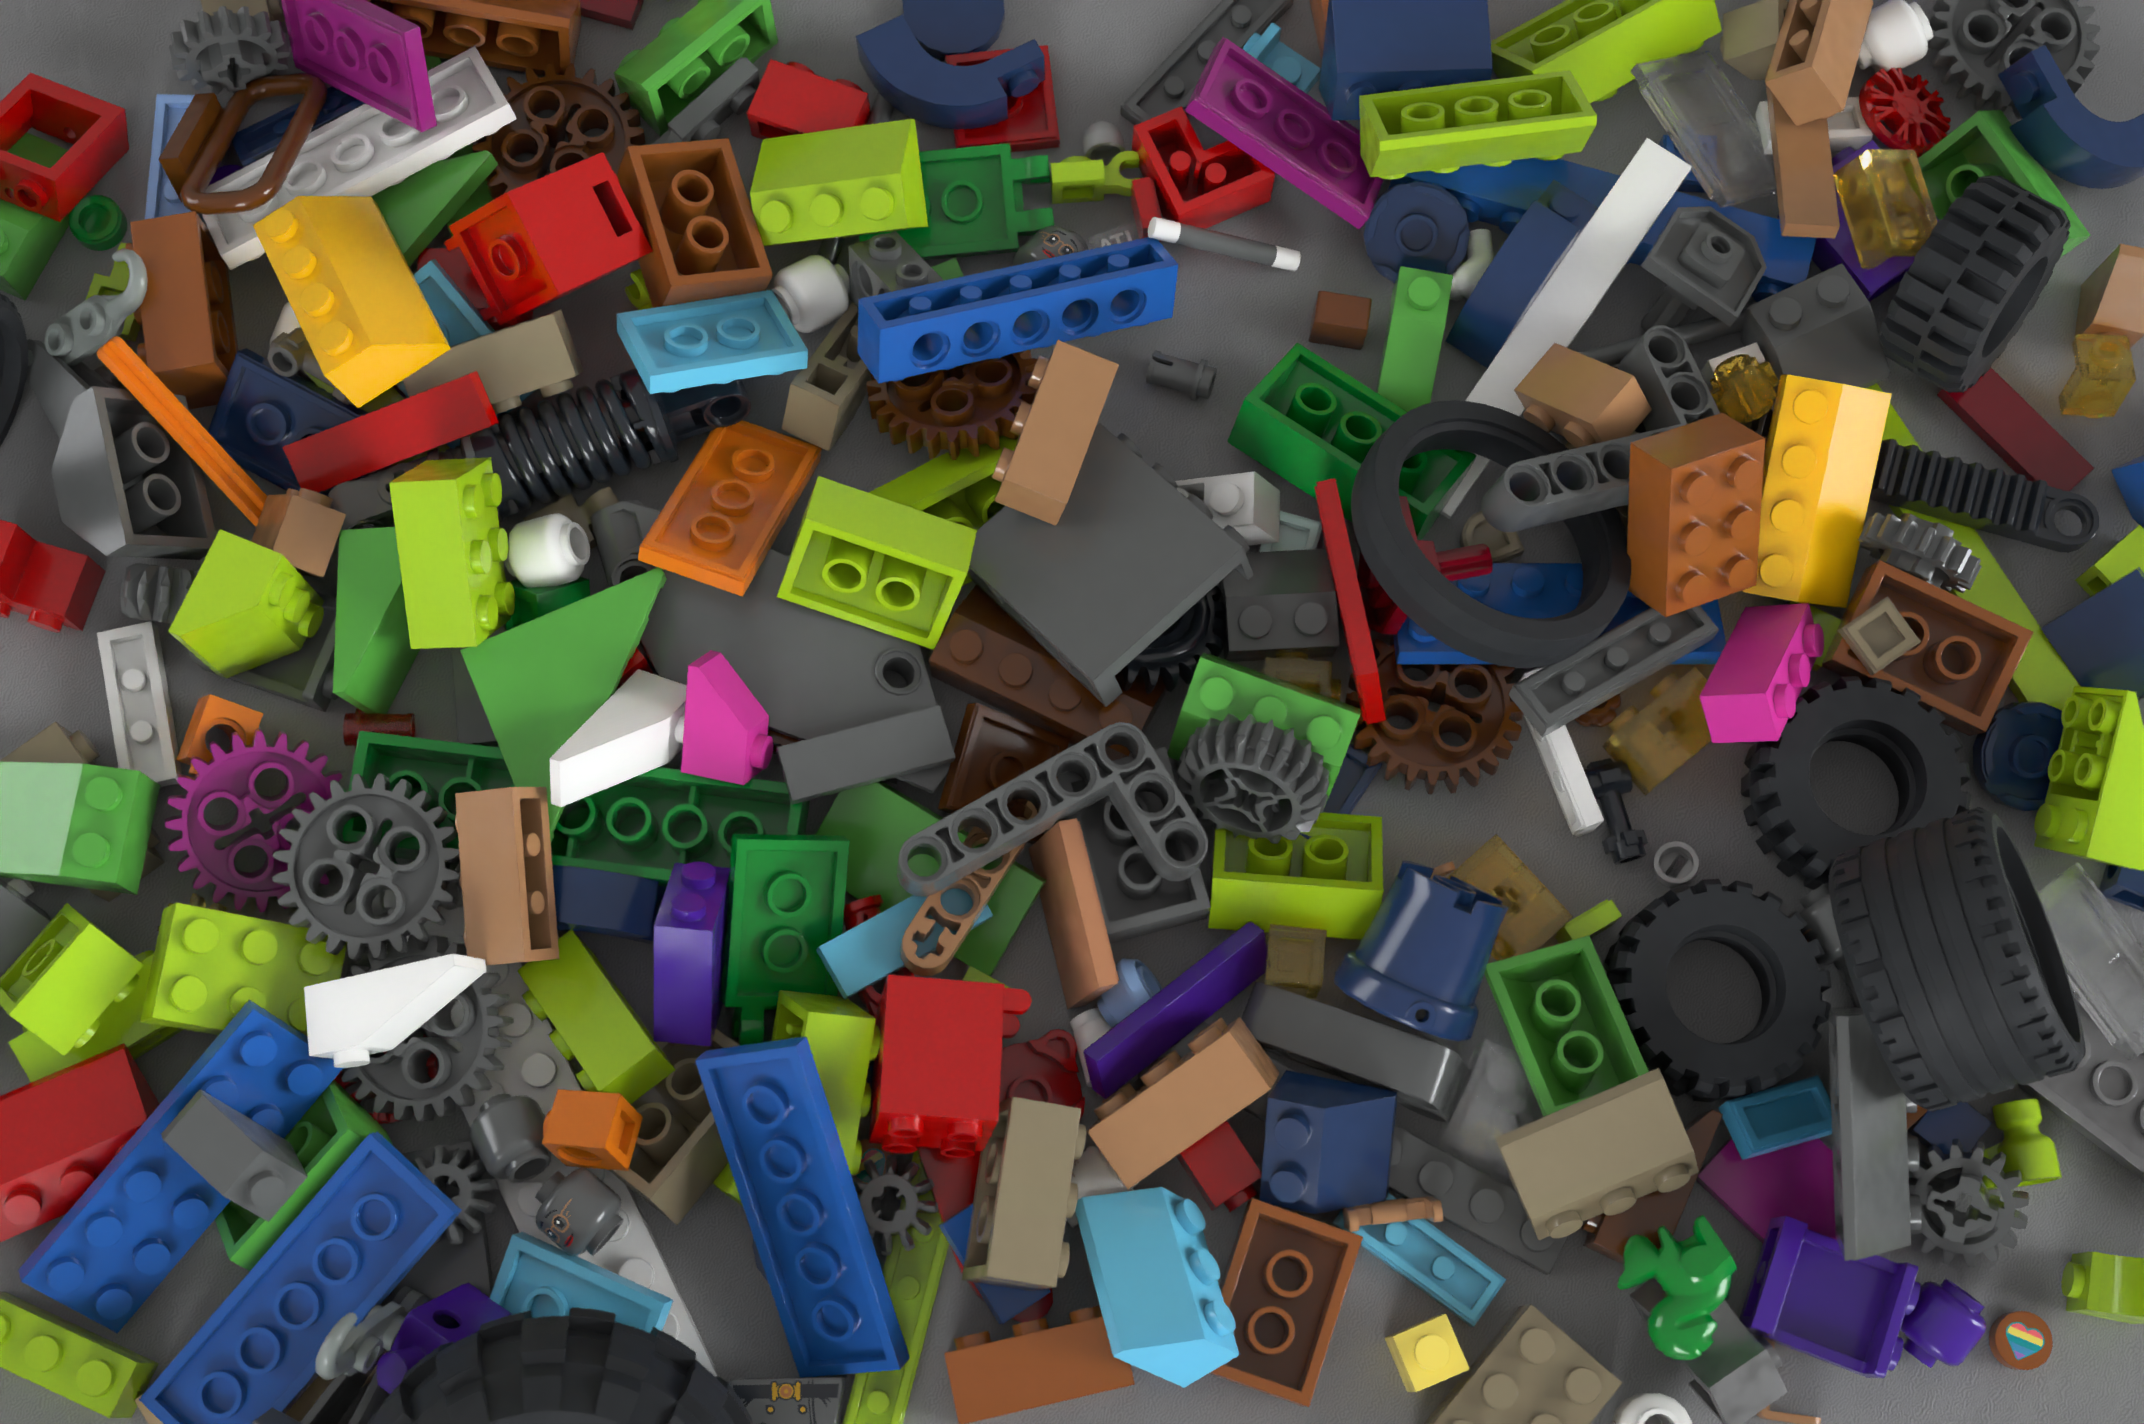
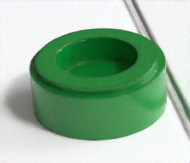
M91 195L83 198L71 210L69 227L72 234L84 247L94 251H104L115 247L124 238L127 231V219L114 200L103 195Z

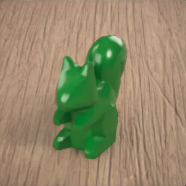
M1703 1214L1694 1221V1235L1683 1241H1677L1663 1225L1658 1228L1657 1232L1660 1248L1657 1249L1645 1236L1637 1234L1627 1240L1623 1252L1624 1271L1618 1279L1617 1286L1619 1289L1626 1290L1655 1278L1666 1293V1296L1651 1309L1647 1319L1648 1335L1656 1348L1675 1360L1695 1359L1701 1356L1702 1352L1713 1344L1712 1335L1718 1328V1325L1710 1314L1725 1300L1731 1285L1732 1274L1737 1270L1730 1252Z

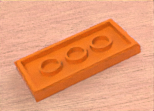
M743 420L731 426L713 429L640 544L638 560L743 597L817 468L822 448Z

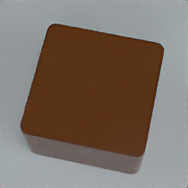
M1318 291L1312 314L1309 342L1361 350L1368 332L1372 299Z

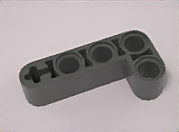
M1255 982L1241 1017L1263 1050L1357 1084L1397 1091V1100L1405 1108L1440 1122L1448 1123L1468 1071L1461 1057L1447 1047L1266 983Z

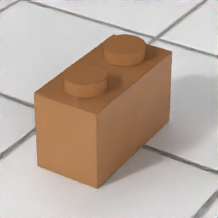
M1557 343L1550 347L1514 389L1525 408L1523 416L1527 421L1548 433L1552 431L1564 436L1576 448L1630 436L1652 410L1634 375Z
M288 488L286 494L267 496L251 542L283 554L303 576L324 577L346 514L331 509L333 499L305 488H300L299 491Z

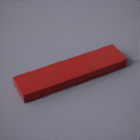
M474 371L290 443L282 448L300 487L319 493L343 482L350 481L499 423V420L478 372Z

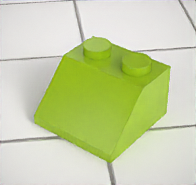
M66 903L0 977V1005L9 1016L65 1056L73 1046L75 1048L83 1046L94 1035L100 1024V1020L97 1018L112 1001L118 1003L130 994L139 980L137 972L144 964L75 908Z

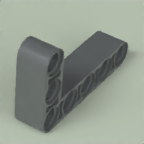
M1667 326L1649 328L1620 362L1619 370L1634 375L1652 408L1642 421L1647 432L1527 459L1510 465L1482 498V513L1490 525L1503 532H1516L1627 505L1629 500L1631 442L1720 414L1685 340L1678 332Z
M1118 722L1103 728L911 836L904 842L899 852L897 877L900 885L906 892L914 896L927 897L936 894L1052 828L1058 821L1066 820L1106 796H1109L1153 869L1160 877L1169 881L1188 879L1197 871L1208 851V838L1146 736L1138 727L1130 723ZM1114 744L1122 745L1129 749L1134 759L1131 763L1125 765L1116 764L1107 757L1105 749ZM1066 771L1074 772L1083 778L1086 787L1082 791L1068 792L1058 784L1056 777ZM1141 792L1156 794L1161 799L1163 809L1156 813L1146 812L1137 805L1135 795ZM1015 799H1026L1035 806L1037 815L1029 820H1019L1009 812L1007 804ZM975 826L987 834L989 842L980 848H969L959 840L958 832L965 827ZM1172 839H1180L1186 842L1192 850L1193 858L1187 861H1177L1171 858L1166 851L1165 843ZM927 854L938 862L939 870L934 875L928 877L918 876L910 870L908 861L915 855Z

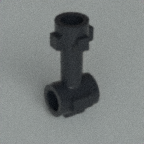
M1611 758L1591 762L1587 765V769H1584L1595 799L1600 800L1611 837L1602 841L1605 854H1611L1615 865L1628 863L1646 856L1644 845L1648 841L1644 830L1632 829L1621 794L1631 792L1633 786L1632 775L1628 765L1623 760L1613 762Z

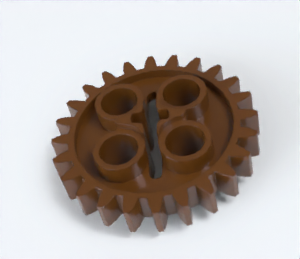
M547 63L545 77L538 78L536 73L529 67L526 68L527 82L522 85L510 76L506 78L510 93L504 94L517 119L501 127L494 134L476 140L478 144L473 145L472 149L473 153L484 150L490 152L498 163L496 168L484 180L489 181L487 183L489 194L492 198H495L544 177L548 169L551 171V174L601 152H604L612 170L617 175L627 146L645 145L646 142L644 129L639 128L641 122L638 109H630V99L627 92L615 96L616 91L613 79L610 78L598 86L596 72L592 68L581 79L576 76L575 66L572 63L568 65L564 75H557L553 64ZM575 108H580L573 115L572 119L568 120L572 110ZM549 109L557 112L549 118H539L536 116L542 110ZM595 128L605 131L604 134L598 137L584 135L586 131ZM566 133H567L568 142H565V141H564V140H565V135H566ZM551 147L555 149L554 156H552ZM521 153H532L535 155L533 159L526 162L514 160Z
M1031 350L1008 354L997 359H986L956 366L949 370H937L906 377L900 381H888L880 384L871 374V381L866 383L871 418L877 419L878 431L880 433H890L891 444L897 445L907 440L908 453L910 454L917 452L923 446L928 447L929 459H934L941 449L949 450L952 460H957L960 449L968 448L974 457H979V445L985 443L991 448L999 450V437L1001 435L1014 440L1018 438V435L1010 432L1021 401L1029 404L1033 402L1037 389L1027 385L1037 358H1031Z
M1393 634L1390 636L1391 646H1388L1379 639L1374 640L1373 650L1379 673L1386 721L1367 724L1366 721H1363L1353 673L1350 675L1348 687L1355 692L1347 693L1345 703L1360 708V717L1355 730L1361 731L1355 736L1353 746L1355 749L1372 748L1368 754L1366 764L1371 767L1384 761L1387 764L1384 776L1386 781L1392 779L1398 772L1405 774L1404 784L1406 790H1410L1413 787L1417 778L1425 781L1427 793L1431 795L1435 790L1437 781L1444 780L1451 794L1456 793L1459 777L1462 776L1472 787L1477 786L1480 779L1479 768L1493 776L1499 765L1496 757L1509 759L1513 750V746L1509 741H1518L1522 727L1516 721L1522 720L1524 714L1508 695L1512 686L1516 684H1507L1512 679L1515 667H1498L1496 664H1396ZM1417 668L1424 671L1429 678L1424 681H1413L1403 671ZM1464 684L1471 685L1478 689L1481 696L1467 698L1461 695L1456 690V687ZM1393 690L1397 695L1389 696L1387 692ZM1431 702L1441 705L1438 712L1428 709ZM1395 715L1404 716L1411 721L1413 726L1405 730L1396 729L1389 724L1387 719ZM1478 717L1481 719V723L1477 724L1472 719ZM1447 732L1456 733L1465 740L1466 744L1458 747L1449 746L1443 742L1440 735Z

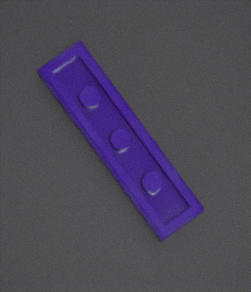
M1251 921L1246 923L1086 1048L1083 1053L1092 1089L1104 1099H1107L1270 969L1264 930Z

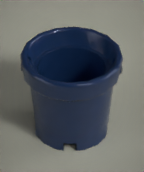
M1402 861L1392 886L1356 950L1348 951L1335 971L1334 983L1345 994L1361 1004L1411 1028L1453 1041L1469 1040L1472 1037L1479 1014L1475 1000L1508 906L1502 905V901L1495 896L1454 876L1448 879L1440 875H1434L1433 879H1431L1434 868L1412 861ZM1419 1009H1425V1017L1420 1020L1416 1019V1012Z

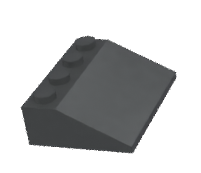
M1830 1008L1828 1037L1835 1237L1844 1260H1860L1910 1246L1911 1230H1921L1920 1195H1909L1908 1171H1919L1918 1137L1907 1136L1906 1113H1917V1104L1908 1099L1895 1081L1876 1044L1862 1008Z

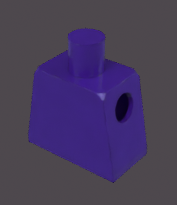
M469 1282L412 1309L405 1317L389 1352L381 1356L377 1363L378 1385L391 1394L402 1382L404 1374L437 1347L452 1341L455 1343L479 1332L481 1324L512 1315V1313L489 1299L490 1297Z

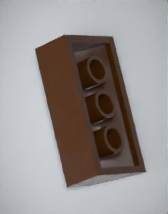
M977 585L954 611L929 659L932 677L1022 721L1070 739L1069 743L1072 745L1118 722L1130 723L1138 727L1145 734L1167 690L1163 677L1160 675L1152 693L1147 694L1143 676L1137 675L1132 687L1125 691L1123 671H1120L1115 675V678L1123 693L1105 707ZM1114 744L1105 749L1107 757L1111 761L1132 756L1129 749L1122 745Z

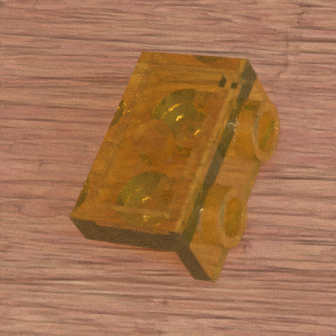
M1868 149L1834 173V182L1861 267L1863 269H1873L1892 256H1916L1921 246L1930 237L1931 231L1938 221L1915 150Z

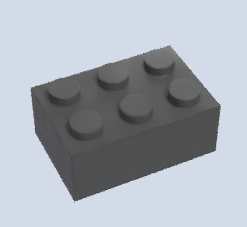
M1166 747L1155 749L1154 751L1176 784ZM1133 756L1112 760V762L1125 765L1131 763L1134 758ZM1066 772L1057 776L1058 784L1068 792L1082 791L1086 787L1083 778L1077 773ZM1141 792L1135 795L1136 803L1142 810L1156 813L1163 809L1161 799L1156 794ZM1109 796L1066 819L1077 818L1080 821L1110 944L1207 919L1211 906L1200 867L1190 878L1182 881H1169L1160 877L1151 866ZM1172 839L1165 843L1166 851L1171 858L1177 861H1187L1193 858L1192 850L1186 842L1180 839Z

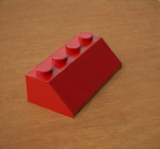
M125 1043L0 1096V1242L67 1214L160 1105Z

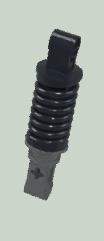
M634 368L610 377L611 383L606 379L599 380L595 385L598 399H596L591 388L582 386L576 391L577 406L569 393H562L556 399L559 410L557 413L553 404L545 399L539 401L536 407L540 419L536 420L532 409L524 406L517 411L520 426H516L514 418L510 414L504 413L498 417L499 423L460 438V445L454 449L450 448L443 452L437 448L428 451L425 457L408 463L394 465L385 471L359 480L343 482L334 487L328 494V497L333 499L330 508L346 514L341 530L395 527L389 487L390 481L426 460L491 457L493 473L499 475L502 485V500L497 507L499 522H502L504 518L520 512L519 509L523 511L529 510L533 505V498L541 504H546L552 500L554 492L560 497L569 496L573 490V484L579 490H586L592 485L593 478L599 483L609 482L612 477V470L618 476L628 475L632 469L631 457L639 469L648 468L651 465V460L653 465L669 460L670 462L679 460L677 442L719 427H727L740 422L750 412L751 403L742 379L733 380L726 384L715 383L685 388L672 393L649 394L637 369ZM616 391H619L620 399H619V397H618ZM650 441L654 449L648 451L646 443Z

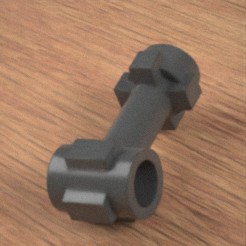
M301 327L295 328L289 334L282 332L271 342L268 362L276 373L281 376L290 377L302 369L333 387L332 396L336 397L337 400L347 405L355 406L324 376Z

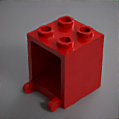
M604 152L504 193L451 224L449 228L453 237L444 242L448 252L458 248L461 249L489 304V307L479 311L483 320L487 321L496 317L500 326L583 288L653 252L644 234L643 227L637 220L620 186L618 177L612 170Z
M888 975L877 1008L876 1025L880 1030V1046L873 1065L869 1143L882 1144L884 1151L899 1154L916 1152L917 1147L940 1148L942 1155L954 1158L972 1157L975 1155V1151H984L999 1121L1002 1038L1010 1039L1018 1033L1020 1021L1015 1015H1021L1028 1011L1031 1005L1030 994L1023 989L1004 988L1005 984Z

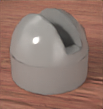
M1099 121L1093 123L1084 133L1082 142L1084 156L1091 160L1103 159L1104 166L1108 165L1115 155L1126 151L1124 138L1119 128L1111 122Z
M1668 842L1662 845L1654 856V874L1661 884L1671 889L1685 883L1690 885L1698 875V855L1690 845L1684 842ZM1679 857L1687 860L1676 878L1667 876Z

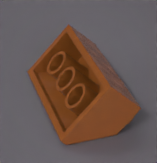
M366 0L420 27L424 55L451 59L475 46L486 66L526 72V68L530 67L537 75L545 76L547 63L553 64L557 75H564L568 65L575 62L581 30L580 0Z

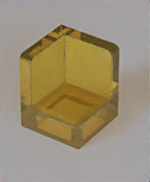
M1270 924L1265 937L1267 951L1264 985L1305 989V997L1316 999L1323 984L1327 930Z

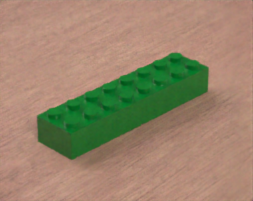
M359 731L348 791L352 790L354 774L363 776L369 788H372L378 773L384 774L389 778L391 792L401 779H404L412 784L410 799L422 790L432 796L426 812L440 806L448 812L445 820L438 826L439 828H456L455 793L515 787L499 747ZM658 767L565 805L553 832L554 837L551 842L552 865L627 874L659 881V886L667 887L674 863L706 862L716 867L730 868L732 834L805 835L810 800L791 805L785 782L752 778L745 785H739L682 773L680 769ZM353 817L347 821L342 833L346 844L356 843L363 838L367 829L364 817ZM391 820L384 822L381 840L386 832L391 830L393 824ZM458 836L447 844L448 848L459 849ZM409 837L402 840L396 847L395 858L415 860L420 851L418 839L416 837Z

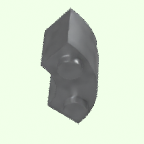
M1655 1278L1630 1294L1646 1325L1651 1309L1666 1296V1293ZM1728 1292L1725 1300L1710 1314L1718 1325V1328L1712 1335L1713 1344L1703 1351L1701 1356L1692 1360L1680 1361L1695 1378L1689 1382V1386L1723 1424H1743L1788 1391L1777 1371L1782 1366L1777 1352L1764 1337L1760 1336L1755 1339L1726 1302L1730 1298Z

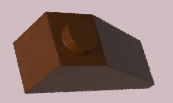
M1715 1110L1698 1115L1684 1127L1695 1153L1698 1171L1702 1167L1723 1115ZM1699 1173L1692 1175L1690 1180L1679 1189L1666 1193L1657 1190L1638 1198L1630 1209L1620 1214L1608 1216L1603 1213L1584 1221L1581 1228L1587 1231L1588 1235L1583 1246L1623 1264L1625 1244L1633 1235H1643L1657 1249L1660 1248L1658 1228L1664 1225L1672 1236L1674 1235Z

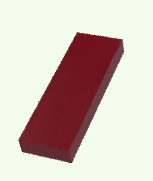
M1992 368L1984 376H1980L1977 383L1965 392L1949 393L1941 389L1937 394L2015 473L2025 475L2028 481L2043 480L2050 487L2069 492L2094 469Z

